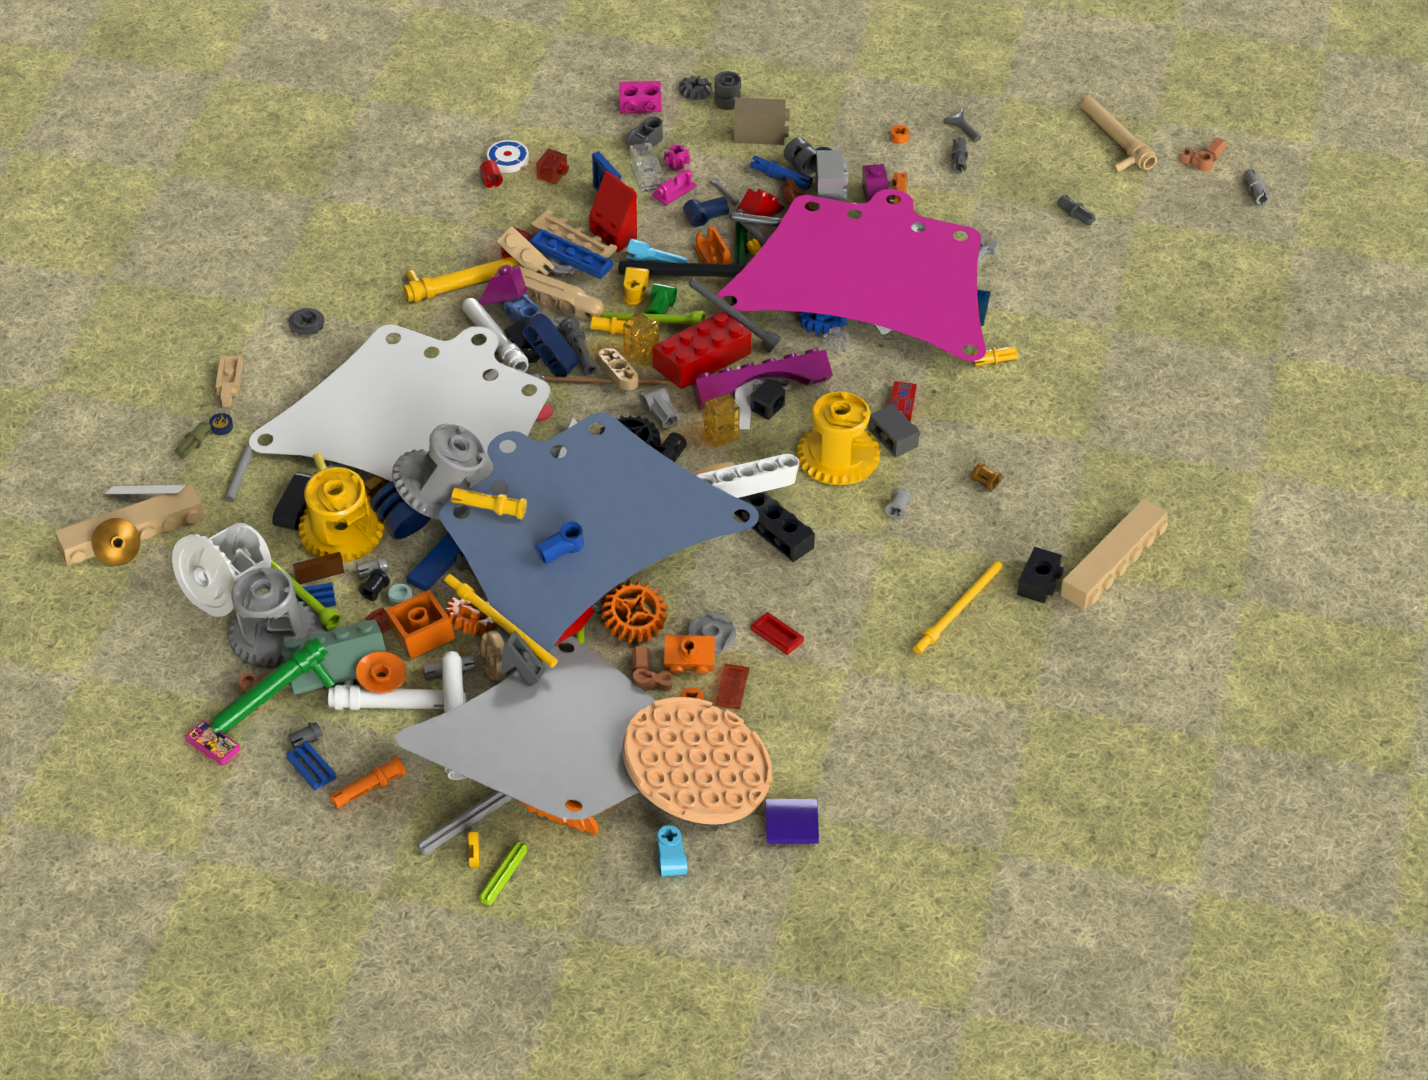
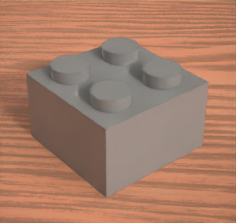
M816 150L815 189L817 197L847 202V189H844L848 186V173H844L847 172V159H843L842 150Z

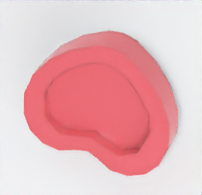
M543 405L535 421L539 422L550 418L553 414L552 407Z

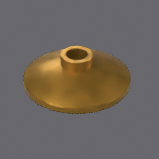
M110 518L103 521L96 527L92 535V549L100 561L111 566H121L129 563L135 558L140 548V535L137 528L131 522L122 518ZM116 538H120L122 541L119 547H115L113 544Z

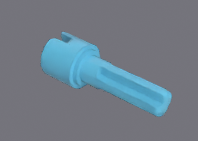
M631 238L628 244L627 251L629 254L626 255L627 260L635 262L688 263L687 258L650 248L647 242Z

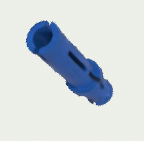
M756 155L752 158L755 162L751 161L750 168L766 173V176L770 178L774 176L786 181V178L793 179L797 186L806 190L810 188L808 183L812 185L813 177L780 166L773 160L770 162Z

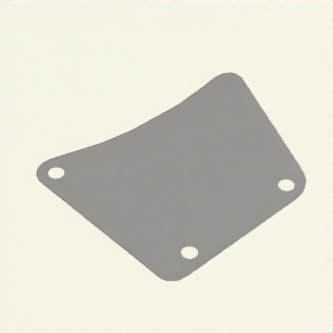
M571 636L561 643H570L574 646V651L565 653L558 648L559 644L554 646L549 653L558 660V663L555 667L551 668L542 661L541 663L546 670L537 683L530 685L517 669L498 685L461 706L401 730L397 733L395 740L400 747L543 812L563 819H586L640 792L631 780L623 761V737L635 714L641 709L652 705L657 700L636 686L633 681L586 644H579L577 638ZM568 800H577L582 804V809L580 811H570L566 808L565 803Z

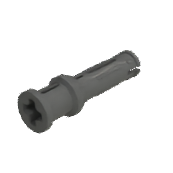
M576 317L565 318L560 323V329L566 335L565 340L577 354L583 374L586 376L594 374L597 368L585 344L586 336L579 328V320Z

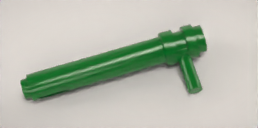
M314 638L312 641L309 639L304 643L305 646L299 650L297 648L291 653L289 659L215 715L209 725L216 733H227L303 672L308 673L311 669L327 689L335 684V681L320 663L325 659L324 656L328 654V651L317 638Z

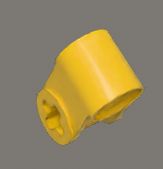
M626 267L623 282L625 289L623 300L626 305L638 306L643 302L645 290L648 286L649 269Z

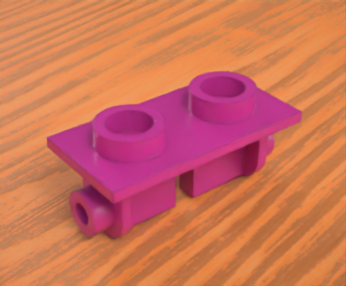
M684 169L681 173L674 176V180L669 179L663 184H659L651 196L666 206L697 187V184L691 181L692 172L689 169Z

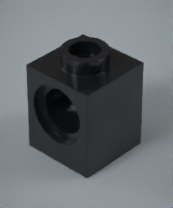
M766 380L750 395L751 411L769 420L785 406L786 390Z

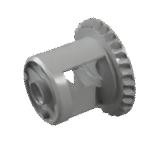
M441 424L434 428L429 438V451L425 452L423 449H420L419 451L405 452L403 455H400L392 469L393 483L402 499L419 513L433 519L440 520L439 512L445 504L451 501L452 492L455 487L464 490L470 489V482L466 481V477L475 475L486 459L484 447L479 439L466 428L455 424ZM463 505L455 507L453 515L456 518L461 517L468 510V507Z
M258 568L245 573L235 582L231 598L236 614L235 619L231 621L228 638L233 652L244 662L260 667L280 666L282 664L280 643L287 642L290 639L311 636V633L317 631L313 627L317 625V621L314 620V613L311 612V608L306 606L304 601H299L296 598L292 580L285 572L275 568ZM261 588L268 589L266 594H256V592ZM267 630H268V631H277V632L274 633V634H268V633H267Z

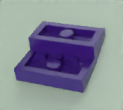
M766 799L767 844H819L817 799Z

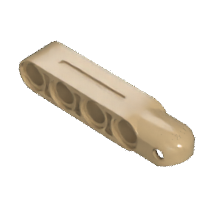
M520 267L527 288L524 294L532 302L586 321H591L593 315L600 317L604 312L602 301L586 294L582 289Z

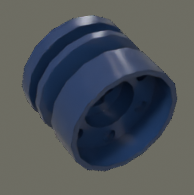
M393 481L381 488L370 502V507L377 513L376 516L381 521L384 520V527L394 540H401L418 532L431 520L430 517L419 513L402 499Z

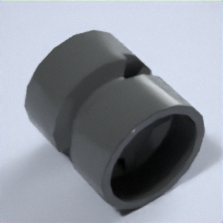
M723 71L714 78V103L720 109L732 110L735 108V97L741 98V77L735 72Z
M802 137L792 139L784 149V158L803 175L809 176L815 173L816 149Z

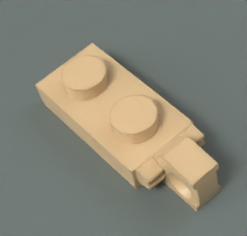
M220 356L215 387L216 394L220 396L222 401V407H231L232 396H238L244 365L243 356Z

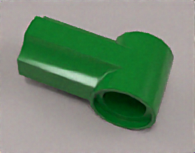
M655 282L652 286L650 301L644 314H666L669 306L672 307L676 301L677 287Z

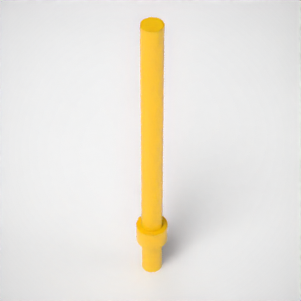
M995 561L943 617L922 634L921 640L913 647L915 653L921 654L929 644L932 645L939 639L940 633L1003 568L1001 562Z
M448 574L445 577L444 581L457 591V595L460 598L471 602L510 635L516 630L537 657L551 668L556 666L558 660L476 595L472 587L467 583L463 584L452 574Z

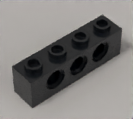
M765 491L739 497V499L754 506L758 511L759 519L752 529L789 560L795 562L814 549L815 533L813 530L799 521L793 513L788 512L777 500L767 495ZM739 509L734 512L744 523L750 518V514L746 510Z

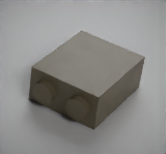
M735 97L734 143L784 145V138L789 137V125H785V121H789L790 108H786V100Z

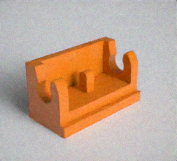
M715 226L708 227V235L705 238H702L700 231L696 234L694 249L702 263L730 264V252Z

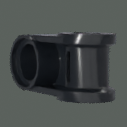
M523 318L504 329V332L508 339L516 344L528 358V363H535L540 359V356L523 335L522 330L527 324Z

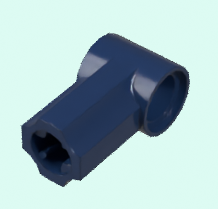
M725 196L704 202L691 199L684 204L683 212L693 227H700L705 225L708 219L729 214V206Z

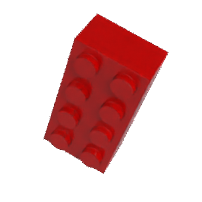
M721 311L653 345V368L680 389L691 385L698 375L703 373L712 374L750 355L752 332L724 311Z

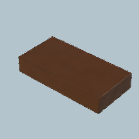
M340 552L293 564L295 580L299 584L344 573Z

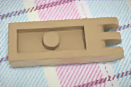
M513 226L497 241L525 269L536 273L541 271L547 276L549 272L543 266L546 264L551 270L555 268Z

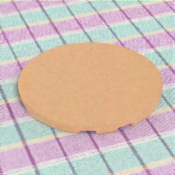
M671 697L655 701L652 705L641 709L635 714L623 737V761L635 786L656 806L684 820L702 824H725L740 820L760 806L772 780L770 756L755 731L752 732L744 725V720L728 709L724 711L712 706V702L690 697Z

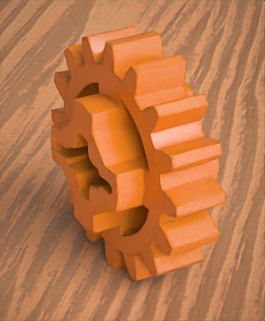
M453 598L452 602H448L446 614L450 618L451 625L454 624L455 630L461 628L463 629L462 633L467 632L475 635L476 632H479L483 635L485 631H493V628H497V623L468 600L464 601L462 598H459V600Z

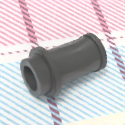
M309 722L307 727L288 735L289 740H292L291 744L294 748L302 746L306 741L310 742L314 739L318 741L319 737L323 736L317 722L313 724Z

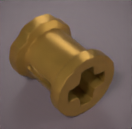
M979 462L971 473V480L974 482L978 481L987 486L989 491H993L999 485L1002 478L1000 472L990 470L983 462Z

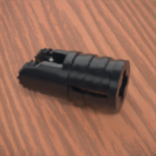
M672 432L659 447L658 452L675 462L686 448L687 441L681 434Z

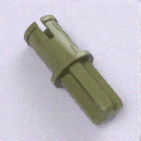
M200 422L192 432H188L185 435V440L175 449V454L183 459L194 448H199L202 441L211 434V426L206 422Z

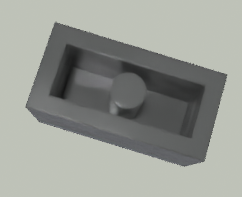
M893 404L870 414L869 431L895 457L918 447L919 429Z

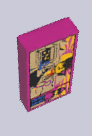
M204 720L185 735L188 743L222 766L240 751L238 743L222 732L216 733Z

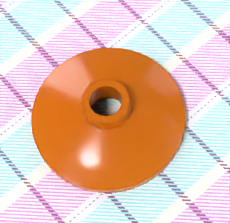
M373 652L364 656L357 664L356 678L359 684L368 691L388 693L396 690L403 684L406 678V666L398 656L392 653Z

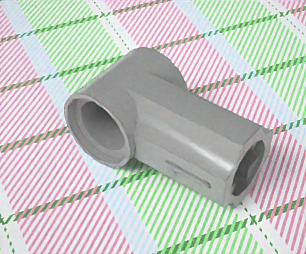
M663 387L640 395L643 409L647 414L652 413L662 428H667L668 430L680 422V415L671 405L669 396Z

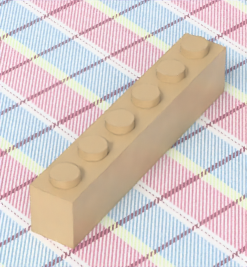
M189 485L184 487L179 493H165L56 530L55 534L58 547L68 566L96 556L92 549V535L96 527L107 519L122 518L131 522L137 528L140 540L187 524L196 523L204 519L201 501L193 486ZM116 538L113 544L115 547H119L122 541L120 538Z
M1144 498L1063 579L1060 596L1084 610L1090 603H1096L1101 592L1104 589L1108 590L1112 586L1114 579L1118 575L1122 576L1125 573L1129 563L1137 561L1141 551L1145 547L1149 548L1158 534L1162 535L1168 526V522H1166L1168 511Z

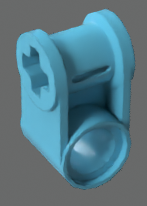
M663 826L658 831L657 845L660 877L687 875V859L683 849L681 832L675 826Z

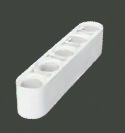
M782 454L701 473L697 477L739 498L794 484L796 482L799 459L792 454Z

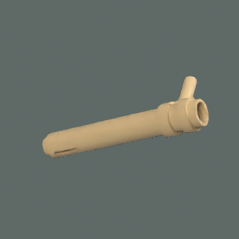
M1085 96L1081 99V109L1127 152L1128 158L1113 165V169L1117 173L1134 163L1145 170L1155 166L1157 157L1151 148H1148L1142 140H1138L1094 97Z

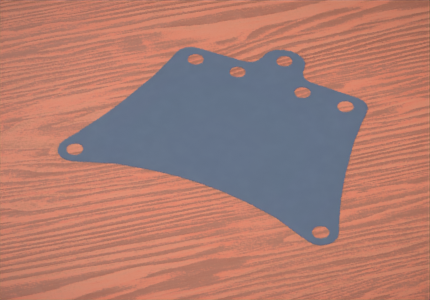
M604 412L592 414L546 441H534L521 432L510 431L496 436L490 442L487 453L493 463L494 469L492 474L468 489V491L499 496L501 494H495L492 491V485L497 481L507 483L508 490L504 493L507 495V498L517 500L524 498L527 500L526 512L522 520L517 519L516 516L507 514L500 516L495 511L452 503V501L445 504L439 512L440 521L466 557L490 606L547 652L551 651L564 631L590 606L632 575L677 551L707 539L750 529L759 519L758 511L754 506L707 483L646 444L615 417ZM599 422L604 425L605 431L601 435H593L589 432V426L592 423ZM505 440H511L515 442L516 448L511 453H504L500 450V443ZM561 445L566 448L567 453L562 458H554L550 453L551 448ZM463 505L469 508L470 513L466 518L458 519L453 515V510L455 507ZM739 509L749 512L750 518L745 523H739L733 518L734 512ZM569 521L579 523L583 529V548L576 553L568 552L548 564L543 563L535 549V545L561 531V527ZM499 626L505 643L510 634Z

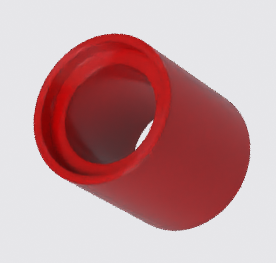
M494 160L484 161L480 165L479 171L485 186L488 188L500 186L503 182V177L498 164Z

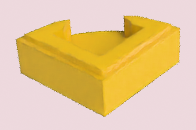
M469 832V867L480 868L478 832Z

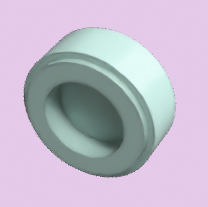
M396 584L388 590V600L393 606L413 597L411 588L406 584Z

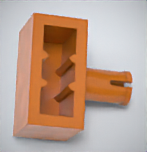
M665 635V670H669L672 674H682L684 670L694 671L695 674L706 675L709 674V671H714L715 636Z

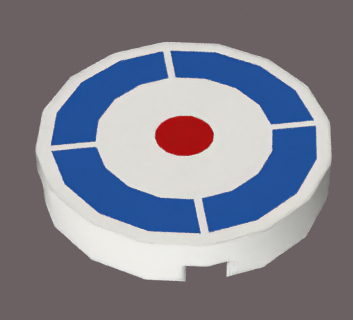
M504 140L494 143L488 148L487 160H494L498 164L500 172L512 173L521 170L520 167H525L528 164L529 152L523 143Z

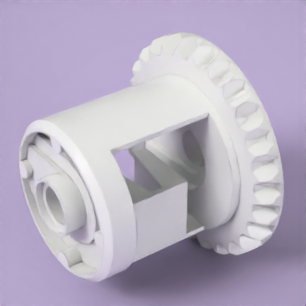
M235 523L209 539L198 534H190L181 538L174 546L172 564L177 582L190 602L211 616L221 617L234 610L231 592L235 582L251 570L270 568L271 556L265 540L254 528L244 523Z

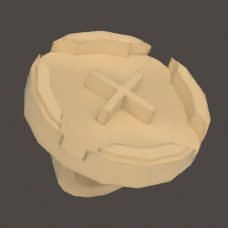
M497 631L484 633L480 642V653L482 657L486 658L483 668L491 680H501L506 676V672L501 674L505 643Z

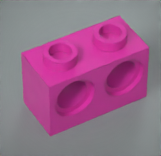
M661 81L619 82L620 113L661 112Z

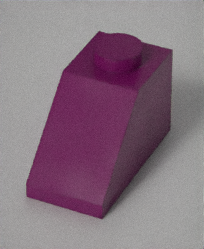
M884 164L863 165L862 188L866 203L877 192L888 189V178ZM888 196V197L886 198V201L890 204V200H889V196Z
M510 265L499 267L479 300L480 305L520 299L527 291L520 267H511Z

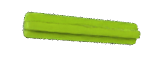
M517 841L511 847L479 894V901L482 904L490 906L526 855L527 845L525 843Z

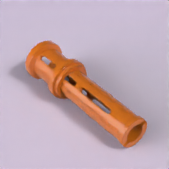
M394 755L387 763L379 767L377 765L372 767L371 772L366 776L329 795L330 800L336 809H339L378 786L380 788L385 787L387 782L398 776H405V768L401 760Z

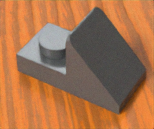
M515 630L511 633L503 647L501 674L516 667L520 675L530 685H533L540 680L546 668Z

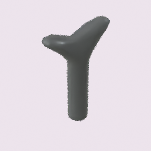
M960 110L953 117L944 119V124L959 126L974 142L981 139V136L964 120V110Z

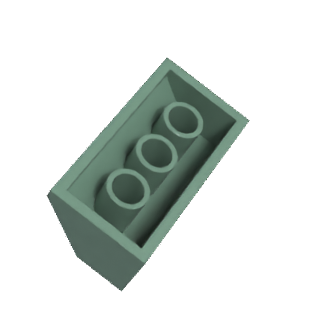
M375 619L364 620L358 624L346 627L341 626L335 630L323 633H314L311 636L300 639H290L279 644L282 663H284L297 648L299 650L302 649L306 641L309 639L312 641L314 638H317L328 651V654L324 656L325 659L320 663L335 681V684L356 679L357 664L364 656L373 652H387L382 633ZM312 669L308 673L303 672L289 683L294 695L326 687Z

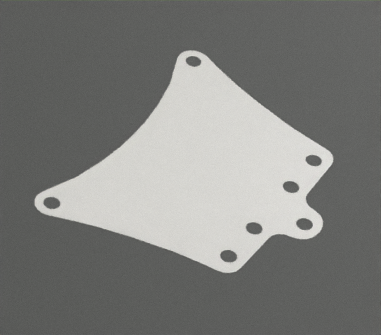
M389 324L378 328L344 364L306 396L257 429L251 435L249 445L256 452L313 457V454L321 452L324 460L355 467L392 482V469L400 455L412 450L419 451L423 449L425 452L429 451V438L434 428L441 424H455L472 432L482 443L485 450L486 459L483 466L475 475L466 477V481L470 482L471 488L492 474L494 469L493 463L489 458L487 450L488 445L496 436L510 431L521 432L526 436L529 435L536 418L550 395V386L541 379L499 363L494 356L499 343L498 336L488 328L470 327L462 331L454 339L442 341L398 325ZM390 333H398L401 336V340L396 344H388L386 336ZM476 334H484L487 337L486 342L478 346L472 344L471 339ZM429 347H437L439 355L430 359L424 356V351ZM488 369H495L498 372V377L493 381H486L483 378V373ZM527 384H533L537 387V392L532 396H525L521 392L522 387ZM263 434H270L273 437L272 443L268 446L259 445L257 440ZM505 440L500 443V450L504 453H511L516 448L515 442L511 440ZM497 481L492 485V491L495 494H504L508 490L507 483L503 481ZM469 508L465 512V514H463L458 519H464L467 516H469Z

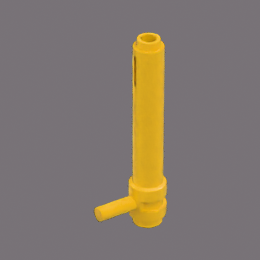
M508 257L432 278L427 276L421 279L417 277L413 270H408L406 276L409 281L408 284L403 285V291L407 302L413 301V303L420 302L423 298H426V300L431 299L441 293L490 281L499 267L504 265L520 267V264L513 257Z

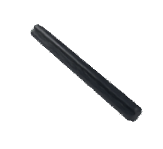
M621 261L618 265L619 274L625 275L626 267L649 269V275L736 277L745 268L746 264Z

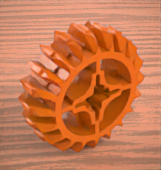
M630 579L626 582V586L620 583L616 588L611 589L609 594L605 595L604 603L601 606V611H603L601 619L606 621L604 624L605 629L612 628L610 634L611 636L618 634L619 642L623 638L628 639V645L632 643V640H636L638 645L642 643L643 639L646 642L651 641L652 636L657 637L659 635V630L664 628V621L667 619V614L665 613L667 606L662 604L663 596H657V589L649 590V583L645 587L640 586V580L636 582V585H633ZM643 602L649 606V608L652 611V614L650 613V610L645 608ZM638 606L637 612L633 614L632 618H630L631 613L635 611L636 607ZM616 611L624 618L625 622L618 617Z

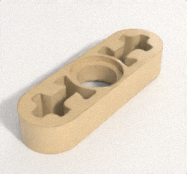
M604 348L598 352L599 366L620 389L629 391L638 387V373L616 349Z

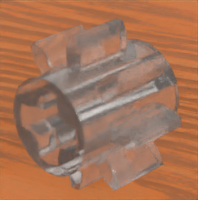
M836 326L831 329L829 328L828 334H823V343L825 344V349L834 354L845 353L846 347H851V337H849V331Z

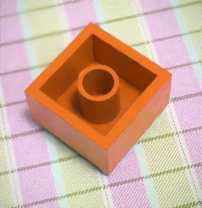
M430 589L385 610L392 632L411 660L455 639L450 618Z

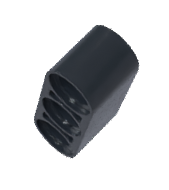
M299 472L294 474L274 510L272 518L274 526L294 531L299 529L300 517L303 516L304 510L307 509L304 491L312 475Z

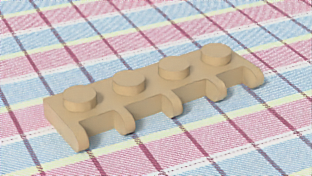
M547 210L530 224L531 231L535 233L540 229H544L606 258L610 257L617 249V246L614 244L609 246L602 244V238L599 236L591 238L585 235V229L581 226L574 229L567 225L568 219L566 218L558 220L552 217L553 211Z

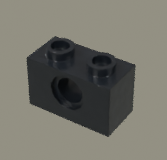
M1034 546L1019 578L1017 595L1041 603L1046 602L1048 595L1053 596L1057 584L1055 580L1061 579L1064 566L1061 565L1062 555Z

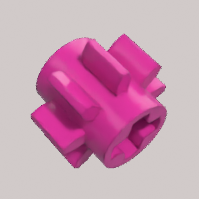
M678 144L670 146L669 151H664L665 166H669L673 170L684 169L685 164H690L689 150H685L682 145Z

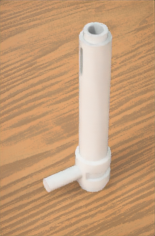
M465 299L462 304V310L476 327L488 328L498 336L499 343L496 352L499 355L501 364L525 373L529 366L528 358L516 344L508 339L476 299ZM492 369L484 377L487 381H493L498 377V372Z
M454 651L446 652L442 658L444 713L464 704L462 659ZM444 767L449 779L462 780L466 778Z
M355 679L345 681L344 685L330 687L328 693L329 707H335V710H343V708H350V710H360V708L444 710L443 690L396 689L388 693H374L361 688L360 685H354ZM463 693L464 703H466V693Z

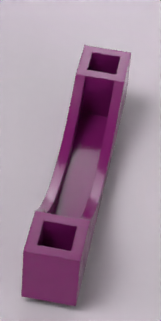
M818 348L805 351V354L799 356L796 353L785 355L784 359L777 361L775 358H769L762 361V364L759 365L747 363L740 366L741 369L737 370L725 368L718 371L719 374L710 375V373L700 374L692 383L698 409L702 410L720 406L735 389L759 378L781 377L798 381L804 385L829 381L833 374L826 349L818 351Z

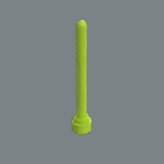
M694 311L689 315L603 312L600 316L611 319L612 317H617V320L631 322L689 324V326H693L706 319L704 311Z
M271 559L270 568L279 569L285 572L277 563H275ZM285 572L292 580L295 594L319 615L320 623L328 630L337 627L342 616L334 608H325Z

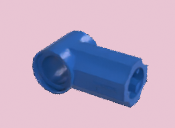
M569 521L562 525L561 531L536 544L535 549L543 563L548 564L568 552L576 553L580 551L584 546L583 529L579 523Z

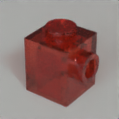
M548 148L536 163L537 179L556 185L562 176H566L568 173L567 154Z

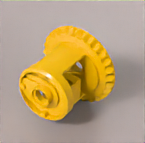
M837 391L827 393L814 402L811 409V422L815 429L811 428L808 433H805L797 446L799 465L811 478L830 485H849L868 478L877 469L880 462L879 444L875 441L874 436H870L869 431H864L870 420V408L861 397L853 393Z
M342 467L321 470L310 478L304 491L307 509L304 510L303 516L300 517V524L298 525L299 537L304 548L316 558L340 552L343 562L360 559L373 551L383 537L385 529L384 520L381 521L376 516L377 513L370 507L371 498L366 497L362 478L354 471ZM339 523H346L348 525L344 530H337L335 528Z

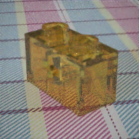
M728 393L704 402V412L702 413L704 421L702 435L704 440L710 442L714 449L739 440L740 407Z

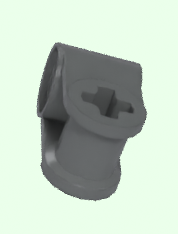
M657 116L647 117L628 133L626 145L636 147L642 154L649 152L651 148L663 139L662 120Z

